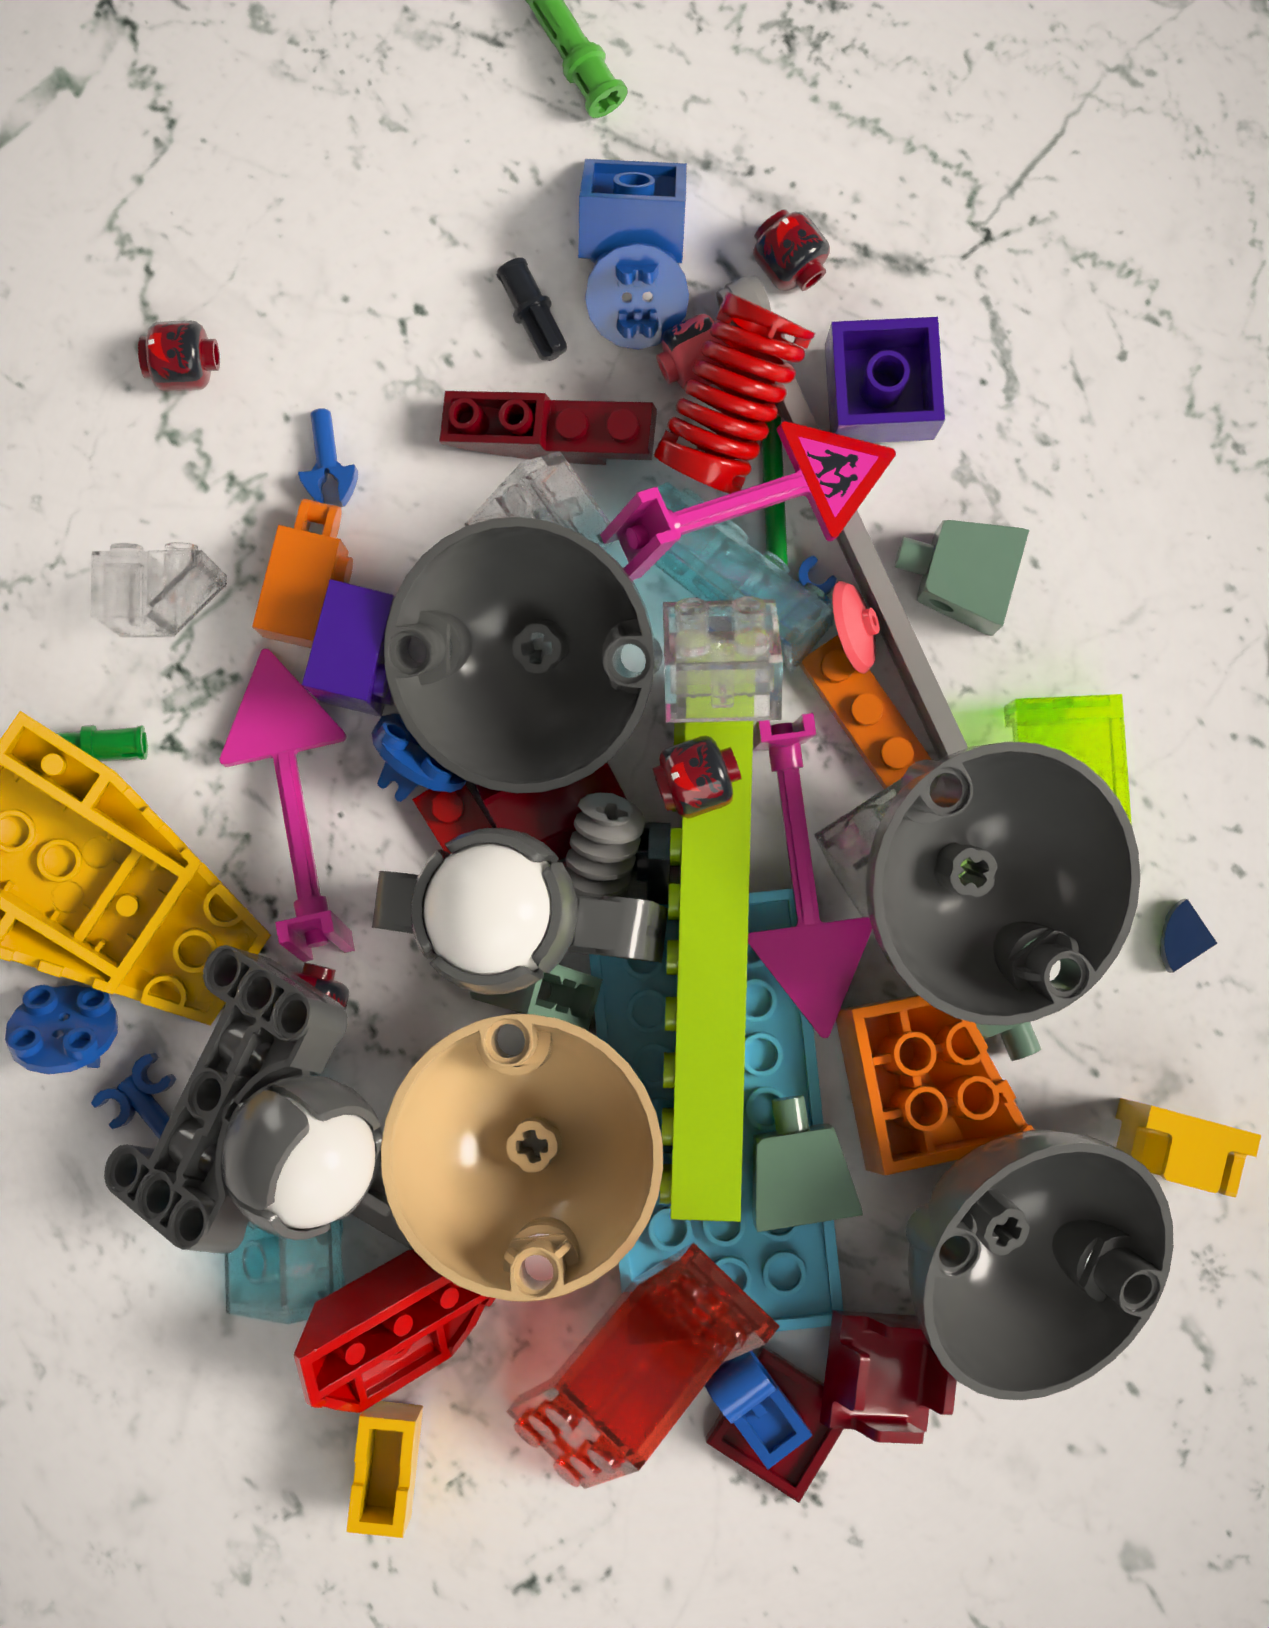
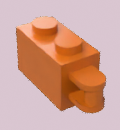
M304 498L300 503L294 528L278 525L252 628L262 637L312 648L329 580L349 584L353 569V558L348 557L349 551L341 539L337 538L342 515L340 506ZM311 522L324 525L322 535L309 532Z

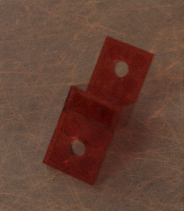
M693 1242L634 1278L554 1376L520 1394L506 1412L516 1421L513 1427L525 1442L535 1448L541 1446L555 1460L553 1467L562 1479L574 1487L581 1485L586 1489L639 1471L719 1366L726 1361L766 1345L780 1326Z

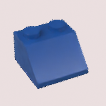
M585 159L579 195L578 258L590 259L591 262L595 263L602 253L610 251L615 246L631 242H642L657 245L661 249L669 251L674 255L678 263H682L687 163Z

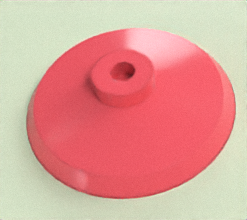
M838 581L834 586L832 595L833 614L838 636L852 666L858 672L865 674L876 660L875 634H878L880 631L878 617L873 608H867L863 597L855 586Z

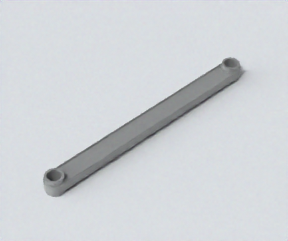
M755 275L749 278L743 277L726 284L724 289L716 292L719 310L728 291L771 311L765 289L759 278ZM733 322L730 323V325L739 327V326H737L736 324H734ZM796 378L790 383H782L787 390V395L783 401L774 403L778 409L781 421L819 429ZM856 511L836 538L868 608H873L876 612L880 626L879 632L940 760L947 755L969 747L962 736L858 511Z

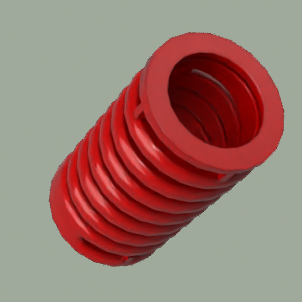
M727 291L716 316V319L719 321L712 324L710 334L732 348L711 340L704 342L701 348L704 356L727 369L704 360H698L693 365L695 375L722 390L694 379H689L684 385L686 394L702 401L719 412L685 398L679 399L675 405L678 413L694 420L711 431L690 424L678 417H672L667 423L669 431L665 430L653 455L670 468L700 483L732 494L742 490L746 480L745 476L749 475L752 470L747 460H753L759 455L760 446L757 441H762L768 436L769 428L765 422H771L778 414V409L774 403L783 401L787 395V390L782 383H790L796 376L795 369L787 361L801 362L805 357L803 348H808L815 333ZM733 322L734 324H736V325L739 326V327L730 325V323ZM785 334L795 337L793 343L785 338ZM681 437L697 446V448L693 449L676 442Z

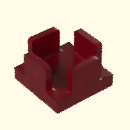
M833 1310L820 1423L830 1429L856 1430L874 1442L923 1444L924 1432H927L929 1409L940 1415L953 1414L957 1380L942 1366L921 1331L917 1316Z

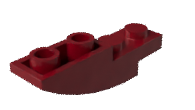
M445 391L439 442L442 445L487 454L561 463L606 465L607 459L652 460L657 408L653 402L550 400L546 393Z

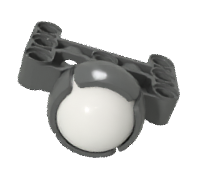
M508 828L474 830L458 835L445 843V846L452 854L438 849L426 861L419 875L379 871L372 928L414 934L415 941L426 959L435 958L430 962V965L443 978L464 990L484 995L509 994L526 989L544 978L543 972L549 974L563 960L567 951L662 963L668 908L652 901L633 898L576 895L572 879L563 863L557 862V855L545 843L524 832Z
M228 945L219 946L211 952L206 960L203 969V980L206 988L227 1004L155 1149L128 1144L118 1146L107 1159L104 1179L107 1188L112 1194L175 1247L182 1250L226 1254L236 1250L242 1243L249 1221L255 1227L268 1234L284 1239L303 1240L324 1234L330 1229L331 1222L346 1218L363 1200L375 1180L381 1165V1143L383 1137L379 1128L381 1125L375 1111L353 1088L328 1077L314 1076L323 1073L335 1046L340 1043L347 1029L345 1008L339 1002L270 958Z

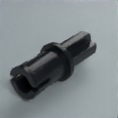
M512 259L500 266L496 276L501 281L515 309L513 318L516 323L523 325L541 360L552 361L566 352L567 343L549 310L552 305L551 300L548 296H542L527 266L526 259Z

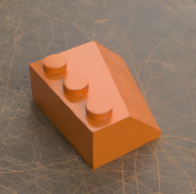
M919 995L840 1009L836 1023L866 1171L886 1176L955 1161L991 1140L1021 1131L1034 1130L1031 1124L1026 1123L1014 1101L1016 1096L1009 1083L1001 1078L987 1052L988 1046L975 1023L957 1019L933 1007Z

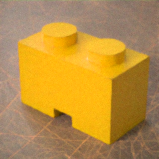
M379 1401L360 1414L354 1462H356L354 1481L351 1486L346 1532L403 1538L412 1515L423 1405Z

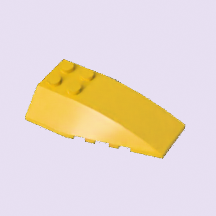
M19 711L0 739V959L37 968V971L59 978L62 976L90 985L94 989L110 994L122 995L140 1001L141 1004L211 1026L226 1002L211 993L205 986L203 969L207 958L212 951L224 945L258 955L270 938L271 933L116 771L24 712Z

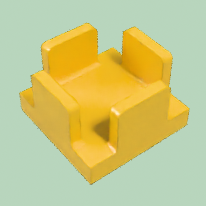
M1120 1098L1115 1119L1122 1121L1116 1148L1139 1161L1150 1173L1160 1175L1167 1181L1234 1198L1238 1193L1247 1155L1257 1157L1261 1135L1124 1098Z

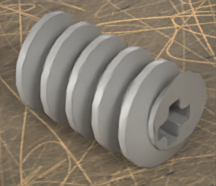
M612 793L588 794L580 799L578 804L582 812L578 813L574 820L576 831L572 833L569 843L572 849L568 850L566 855L567 867L565 868L572 879L576 895L626 898V889H628L631 871L636 860L635 854L638 851L641 841L640 836L645 826L643 813L635 804Z

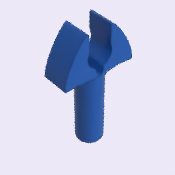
M325 408L315 409L311 412L310 416L316 464L311 471L298 472V475L311 498L316 502L325 503L322 486L327 481L328 474H331L334 480L339 482V500L343 506H346L355 490L358 470L354 464L342 466L337 461L331 412Z

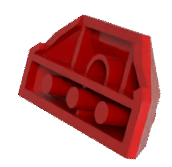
M414 1249L407 1250L314 1303L293 1354L305 1402L315 1408L326 1407L355 1413L365 1411L451 1358L476 1326L484 1307H490L496 1298L482 1296L457 1286L433 1270Z

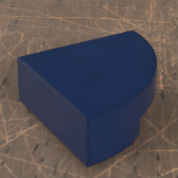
M1181 899L1167 913L1161 936L1160 956L1167 972L1174 973L1218 943L1188 899Z

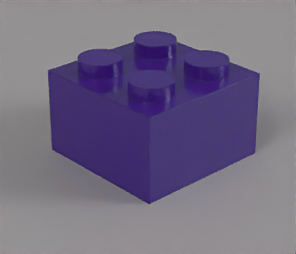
M938 317L831 322L825 342L830 432L870 443L935 440L945 422Z
M329 580L302 686L320 702L379 717L383 714L385 704L393 705L394 701L387 681L384 657L385 632L395 598L393 594Z

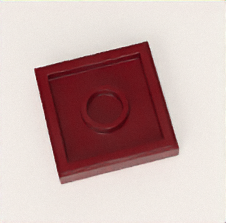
M762 1344L756 1354L757 1358L809 1427L812 1436L768 1470L735 1424L730 1423L722 1412L708 1432L705 1440L708 1445L800 1503L844 1429H830L820 1423L824 1383Z

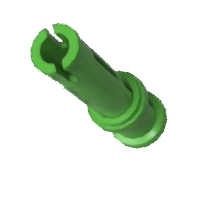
M525 0L550 41L558 50L563 60V75L567 81L576 84L585 98V110L589 116L600 118L618 108L625 100L628 88L621 79H615L605 63L606 53L599 44L589 42L564 0Z

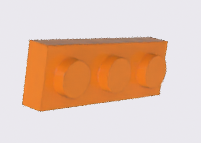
M838 635L799 660L798 665L886 793L902 783L904 774L913 763L925 759L932 760L870 669L867 673L862 674L852 666L844 652Z

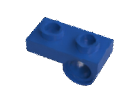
M742 1340L700 1372L703 1384L717 1407L730 1423L735 1424L767 1470L812 1436L809 1427L745 1340Z

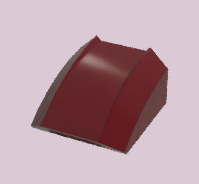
M608 762L583 779L568 786L544 792L512 793L492 790L475 784L497 828H508L529 834L545 843L557 855V862L562 863L565 862L568 850L572 849L569 842L572 833L576 831L574 826L576 815L582 812L578 807L580 799L594 793H612L627 799Z

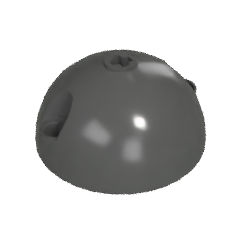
M525 517L493 518L465 526L444 537L423 554L406 575L394 598L386 625L384 644L386 676L394 704L406 728L420 746L440 765L464 780L488 789L512 793L544 792L568 786L591 775L611 760L628 741L641 719L652 687L653 676L659 670L663 660V652L659 642L654 638L644 601L635 583L619 562L600 545L570 528L546 520ZM544 634L543 642H551L552 652L541 657L542 650H535L533 641ZM412 636L419 638L426 647V659L423 663L416 662L409 654L408 643ZM450 640H451V645H452L451 657H450ZM626 644L636 645L644 653L646 663L642 672L629 671L623 665L621 651Z
M1010 741L973 746L947 755L938 761L928 759L917 761L904 774L901 790L887 809L874 835L870 849L866 877L868 915L875 938L888 963L915 993L933 1007L957 1019L981 1025L1008 1026L1031 1022L1056 1013L1078 1000L1103 977L1118 957L1130 933L1138 906L1141 878L1139 851L1132 825L1120 800L1107 783L1085 763L1061 750L1037 743ZM941 774L936 787L930 794L932 781ZM964 860H967L966 864L960 866ZM965 871V874L959 878V874ZM1032 941L1029 945L1023 948L1028 942ZM1060 960V971L1054 980L1050 981L1051 968Z
M1043 1129L1021 1131L1003 1136L968 1152L939 1178L932 1188L930 1201L916 1209L910 1216L906 1226V1236L910 1243L908 1256L909 1286L914 1310L925 1338L942 1366L959 1383L976 1393L1007 1400L1041 1398L1070 1389L1094 1376L1114 1361L1135 1339L1155 1310L1167 1282L1174 1248L1173 1221L1168 1201L1159 1182L1143 1164L1124 1151L1088 1135Z

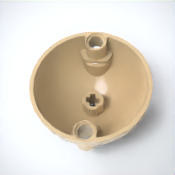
M508 1013L476 1021L452 1032L432 1046L409 1070L395 1093L385 1120L381 1143V1170L387 1202L399 1229L414 1251L433 1270L457 1286L482 1296L507 1301H539L563 1296L593 1283L614 1268L634 1247L649 1223L659 1196L663 1172V1144L657 1114L645 1086L629 1063L608 1043L584 1028L557 1018L533 1014ZM505 1024H513L523 1032L525 1045L522 1052L518 1055H509L499 1047L497 1041L498 1033ZM530 1130H535L538 1139L547 1140L548 1146L540 1152V1156H535L533 1148H524L523 1141L531 1135ZM536 1234H549V1235L533 1236V1235H536ZM532 1255H541L547 1258L553 1267V1277L545 1281L533 1279L526 1271L525 1259Z

